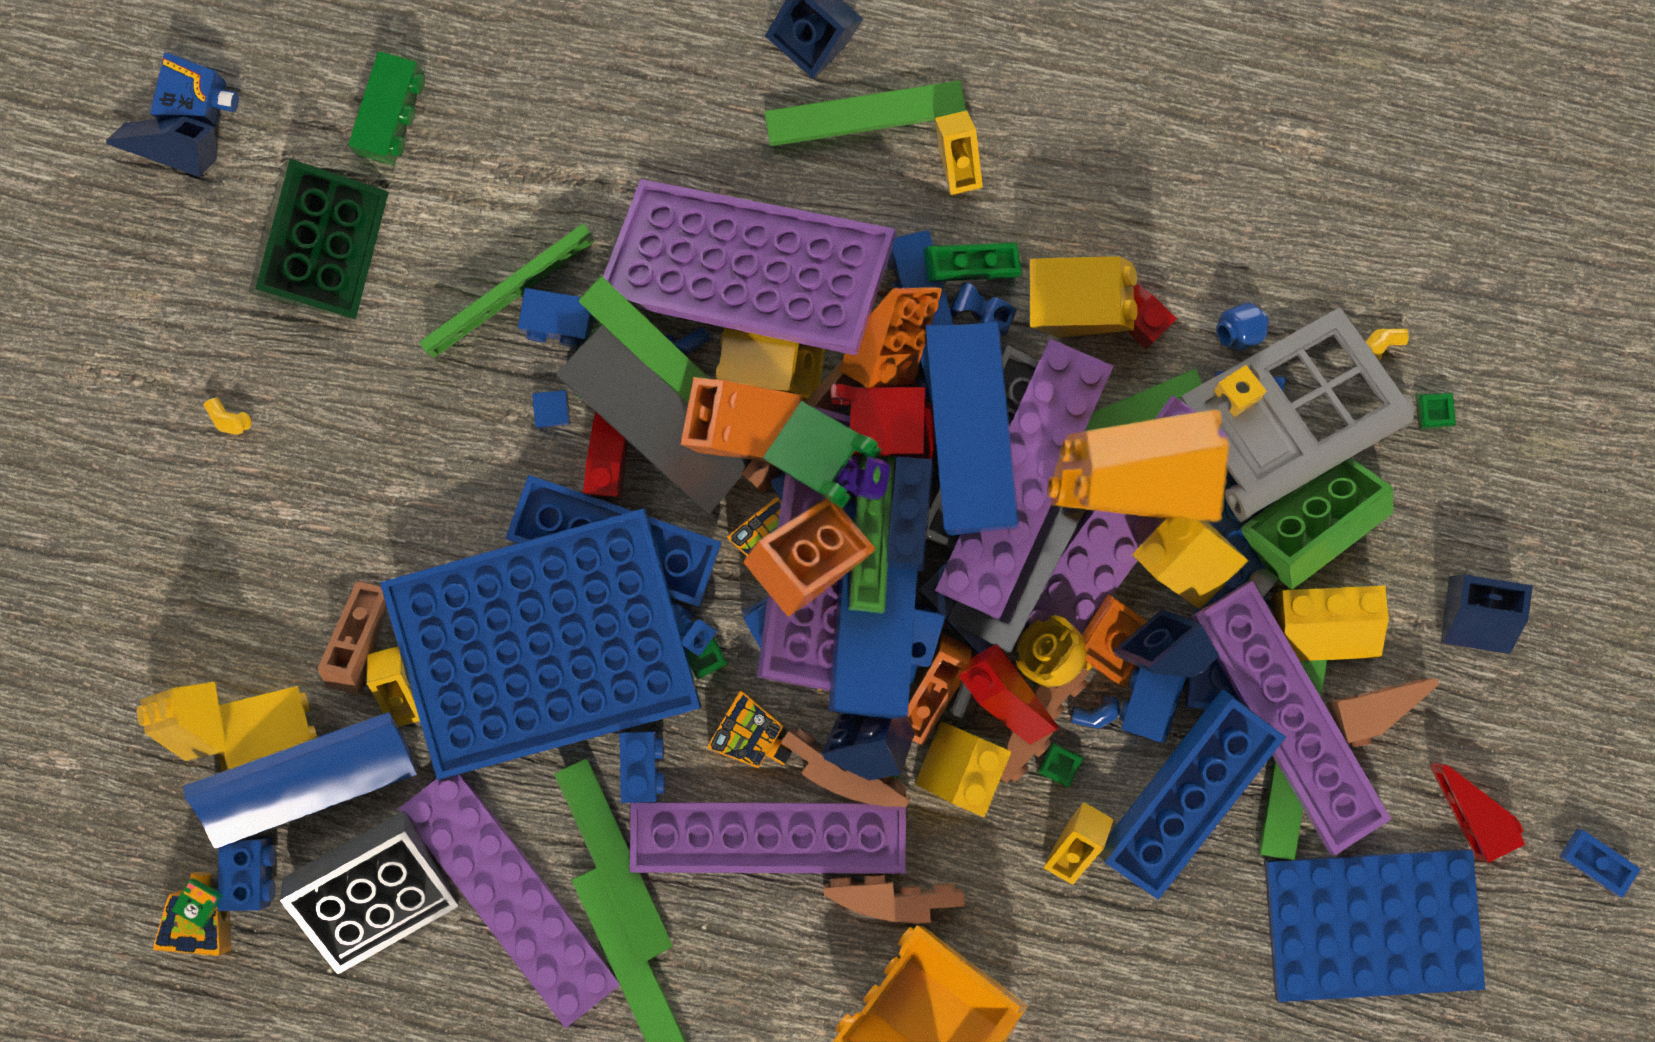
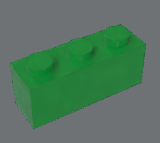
M377 52L348 146L356 155L395 166L397 157L402 156L406 144L404 135L407 125L411 126L415 118L414 103L417 94L420 95L425 86L424 72L417 62L384 52Z

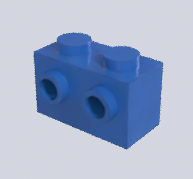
M525 288L518 328L523 334H527L526 339L545 343L547 338L560 340L559 344L562 346L579 348L580 344H583L592 333L594 317L577 301L580 297Z
M1141 667L1140 669L1135 668L1129 687L1133 689L1130 702H1124L1119 716V720L1123 721L1121 729L1160 743L1167 742L1187 677L1156 674Z
M658 730L624 731L619 733L621 803L658 801L660 794L665 792L664 773H659V759L664 758L663 738H658Z
M272 836L246 837L219 847L218 892L223 894V897L218 904V911H259L271 906V901H273L276 891L275 881L271 880V866L275 864L276 848L272 845Z

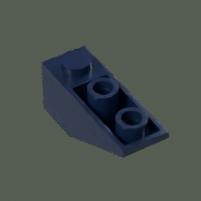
M186 116L124 123L106 140L108 145L198 177L217 160L215 127Z

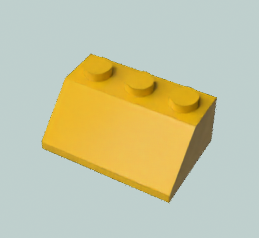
M1385 585L1282 590L1272 595L1274 618L1299 661L1382 657L1389 621Z
M215 682L172 688L139 699L140 706L137 707V719L140 726H144L145 734L184 761L227 752Z

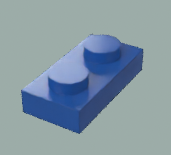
M1578 828L1559 856L1602 887L1621 898L1624 897L1641 870L1583 829Z

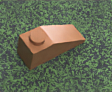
M356 581L317 668L326 688L359 695L367 677V655L375 653L386 608V602L380 586Z
M1423 678L1328 701L1331 716L1346 742L1350 743L1351 747L1364 746L1372 743L1371 737L1379 736L1386 732L1439 686L1438 678Z

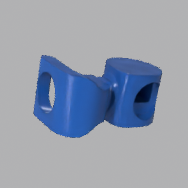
M964 282L960 286L951 306V316H956L957 313L972 311L971 315L979 317L980 323L998 321L1000 335L1006 336L1017 313V309L996 297H992L988 302L984 301L985 298L977 292L974 285Z
M672 600L681 635L684 637L682 645L700 656L718 631L702 620H697L695 623L691 620L694 615Z

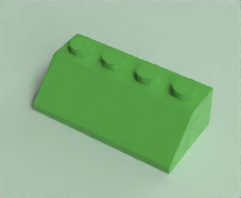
M1350 457L1275 501L1243 525L1241 531L1265 568L1279 577L1278 580L1293 590L1393 514V487Z

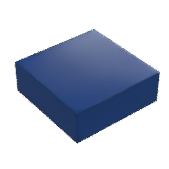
M566 390L532 394L536 428L571 425Z

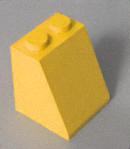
M1121 256L1030 259V327L1058 338L1134 330V320L1137 318L1138 311L1133 292V286L1137 283V272L1133 263Z
M724 328L720 338L722 350L720 363L716 368L717 380H726L802 395L803 402L821 384L824 348Z
M1168 516L1132 554L1157 580L1200 610L1249 561L1207 520Z
M298 686L219 705L227 752L218 753L222 772L317 738L314 726H308L305 713L310 712L306 693H300Z
M940 721L914 784L951 804L985 818L1012 751Z

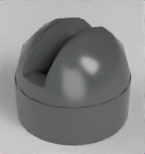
M1259 569L1251 574L1249 581L1254 582L1263 598L1278 581L1279 577L1269 570Z

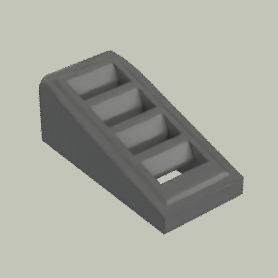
M961 682L951 698L947 710L948 713L971 721L974 718L979 703L965 684Z

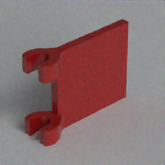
M842 384L831 385L830 399L833 406L851 405L850 429L875 440L878 443L877 447L882 450L878 456H924L925 387L857 388ZM854 451L852 456H863L857 451Z

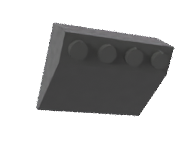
M405 811L400 812L282 878L281 903L337 974L459 907V902L437 861L421 840Z

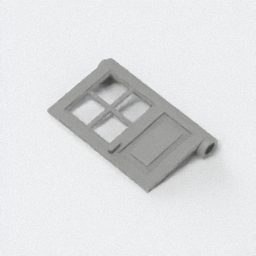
M1341 307L1180 397L1182 402L1196 412L1218 410L1221 413L1222 421L1219 429L1229 435L1227 437L1229 448L1226 467L1237 482L1236 485L1225 491V497L1240 523L1249 519L1260 509L1395 431L1405 429L1413 422L1415 412L1412 401L1401 393ZM1334 335L1356 367L1327 383L1305 350ZM1298 355L1319 385V388L1290 403L1269 371ZM1247 365L1267 392L1260 401L1236 417H1233L1229 411L1232 407L1229 398L1223 393L1218 397L1214 389L1220 381ZM1361 373L1383 405L1354 421L1332 388ZM1238 382L1236 384L1238 392L1247 393L1249 391V387L1245 382ZM1325 394L1347 426L1318 442L1296 409Z

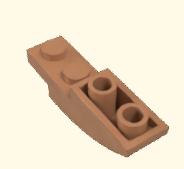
M1083 667L1080 674L1073 681L1063 686L1046 687L1037 684L1032 691L1055 720L1065 708L1061 705L1070 694L1076 697L1088 684L1085 678L1089 672ZM1009 729L1003 748L1012 752L1001 780L1006 784L1010 779L1016 782L1027 771L1028 766L1025 763L1033 754L1039 757L1050 746L1052 742L1048 738L1053 732L1029 745Z
M791 727L781 741L782 744L808 762L801 774L833 793L851 800L887 807H906L910 801V795L906 793L908 787L894 777H891L887 784L881 779L868 781L824 760L822 756L823 749L814 743L816 738L801 727L798 731Z
M869 874L864 876L865 881L851 882L850 876H839L830 878V883L824 884V895L839 905L863 915L892 922L931 923L930 909L964 906V893L961 888H955V883L934 884V890H921L919 885L901 886L900 892H894L892 879H885V874Z

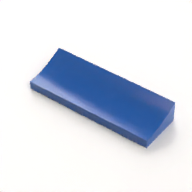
M998 321L966 325H926L944 530L951 536L1019 528Z
M528 475L505 539L518 544L632 511ZM648 516L671 598L701 608L722 542Z
M847 502L844 511L854 522L855 502ZM888 566L885 612L883 613L848 610L850 570L838 580L828 711L890 719L908 716L917 570L889 568Z
M1222 689L1108 835L1105 847L1100 852L1104 863L1159 900L1286 736Z
M388 712L183 786L184 798L200 819L214 848H218L417 774L410 746Z

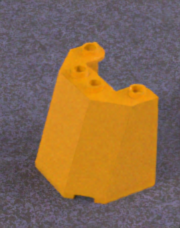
M1209 410L1067 434L1066 439L1061 444L1060 456L1054 470V476H1050L1047 484V496L1051 498L1050 505L1166 519L1168 516L1219 521L1229 448L1227 437H1220L1218 433L1222 421L1220 411Z
M917 925L914 930L911 927L908 928L900 938L898 945L902 947L899 951L901 958L899 959L895 956L884 970V974L887 977L879 987L875 984L863 999L866 1006L863 1010L855 1013L853 1016L846 1014L835 1028L838 1035L833 1042H1006L1016 1028V1023L1028 1008V1005L924 926Z

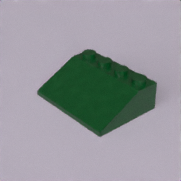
M288 159L281 167L248 292L279 302L355 320L389 192L293 159Z

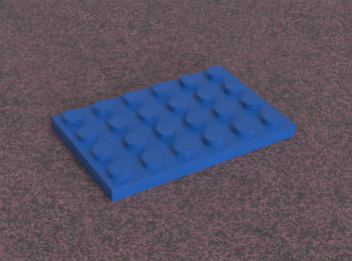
M1454 849L1295 859V861L1287 859L1265 861L1275 999L1278 1002L1485 990L1473 850Z

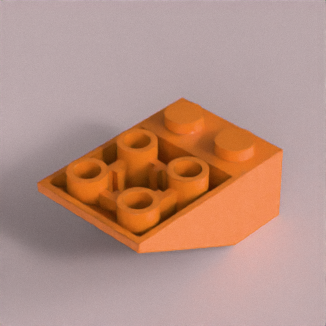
M939 287L893 288L869 315L858 354H844L840 372L868 388L913 384L919 370L924 346L927 343L926 325L932 324L934 314L938 309V301L942 289Z
M694 377L680 445L701 454L765 461L763 459L764 455L800 402L803 401V396L726 380Z

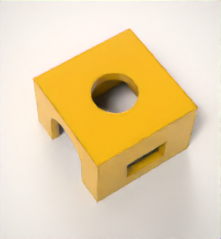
M1247 365L1220 381L1214 389L1218 397L1223 393L1229 398L1232 405L1229 411L1233 417H1236L1260 401L1267 392ZM1238 382H1245L1249 387V391L1247 393L1238 392L1236 384Z

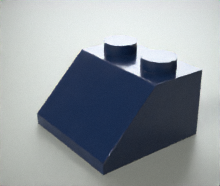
M786 0L765 37L814 79L848 44L863 18L843 0Z
M1163 609L1113 650L1116 657L1149 672L1192 678L1205 672L1210 664L1219 657L1202 624Z

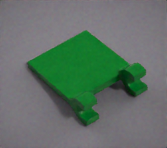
M801 401L763 459L819 492L835 505L843 508L850 495L846 493L845 488L834 482L854 451L859 452L868 459L869 456L877 458L882 450L877 447L878 443L872 438L853 431Z

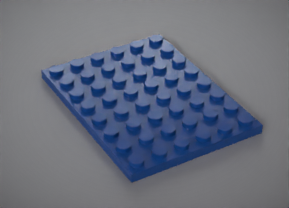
M646 508L380 582L437 780L697 710L702 707L687 652L682 645L683 638Z

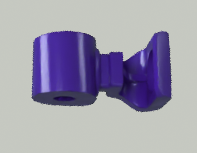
M869 456L866 469L864 470L859 468L855 462L848 460L834 482L847 491H852L856 496L877 500L883 497L886 492L890 465L883 460ZM878 465L880 468V478L875 483L874 470Z

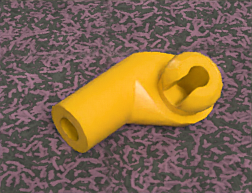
M1378 329L1365 342L1380 361L1382 353H1384L1389 345H1407L1409 333L1407 329Z
M218 397L212 398L203 404L213 424L221 432L238 435L252 426V420L247 413L240 412L235 414L227 412Z

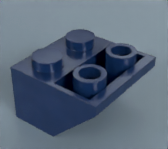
M1465 574L1449 576L1441 643L1510 654L1529 619L1533 585Z
M841 713L835 721L822 756L824 760L868 781L898 775L902 772L915 733L907 716L890 719Z

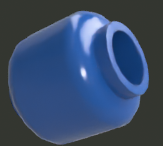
M1252 303L1240 304L1224 311L1220 315L1216 326L1217 337L1223 346L1236 352L1243 351L1260 344L1266 338L1269 324L1268 317L1263 310H1260Z

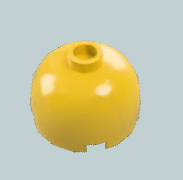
M1052 615L1050 620L1042 622L1039 619L1033 622L1022 633L1016 646V651L1019 653V662L1016 661L1017 667L1030 680L1046 687L1063 686L1073 681L1083 669L1087 656L1085 641L1081 633L1066 618Z

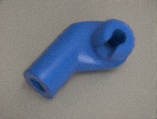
M699 327L677 342L673 335L665 336L684 355L695 351L710 341L709 335L703 327Z
M1106 696L1103 698L1101 705L1094 710L1074 706L1071 712L1070 723L1100 729L1118 718L1121 710L1119 707L1120 702L1114 696Z

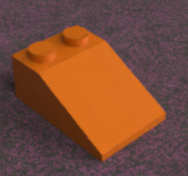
M826 498L758 541L743 563L789 617L871 555L876 548L845 511Z

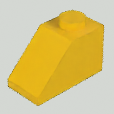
M968 111L935 118L938 147L950 195L983 188L977 132Z
M399 647L368 654L367 684L383 714L389 712L398 727L420 721Z
M1083 802L1067 822L1043 868L1073 885L1104 849L1114 819Z

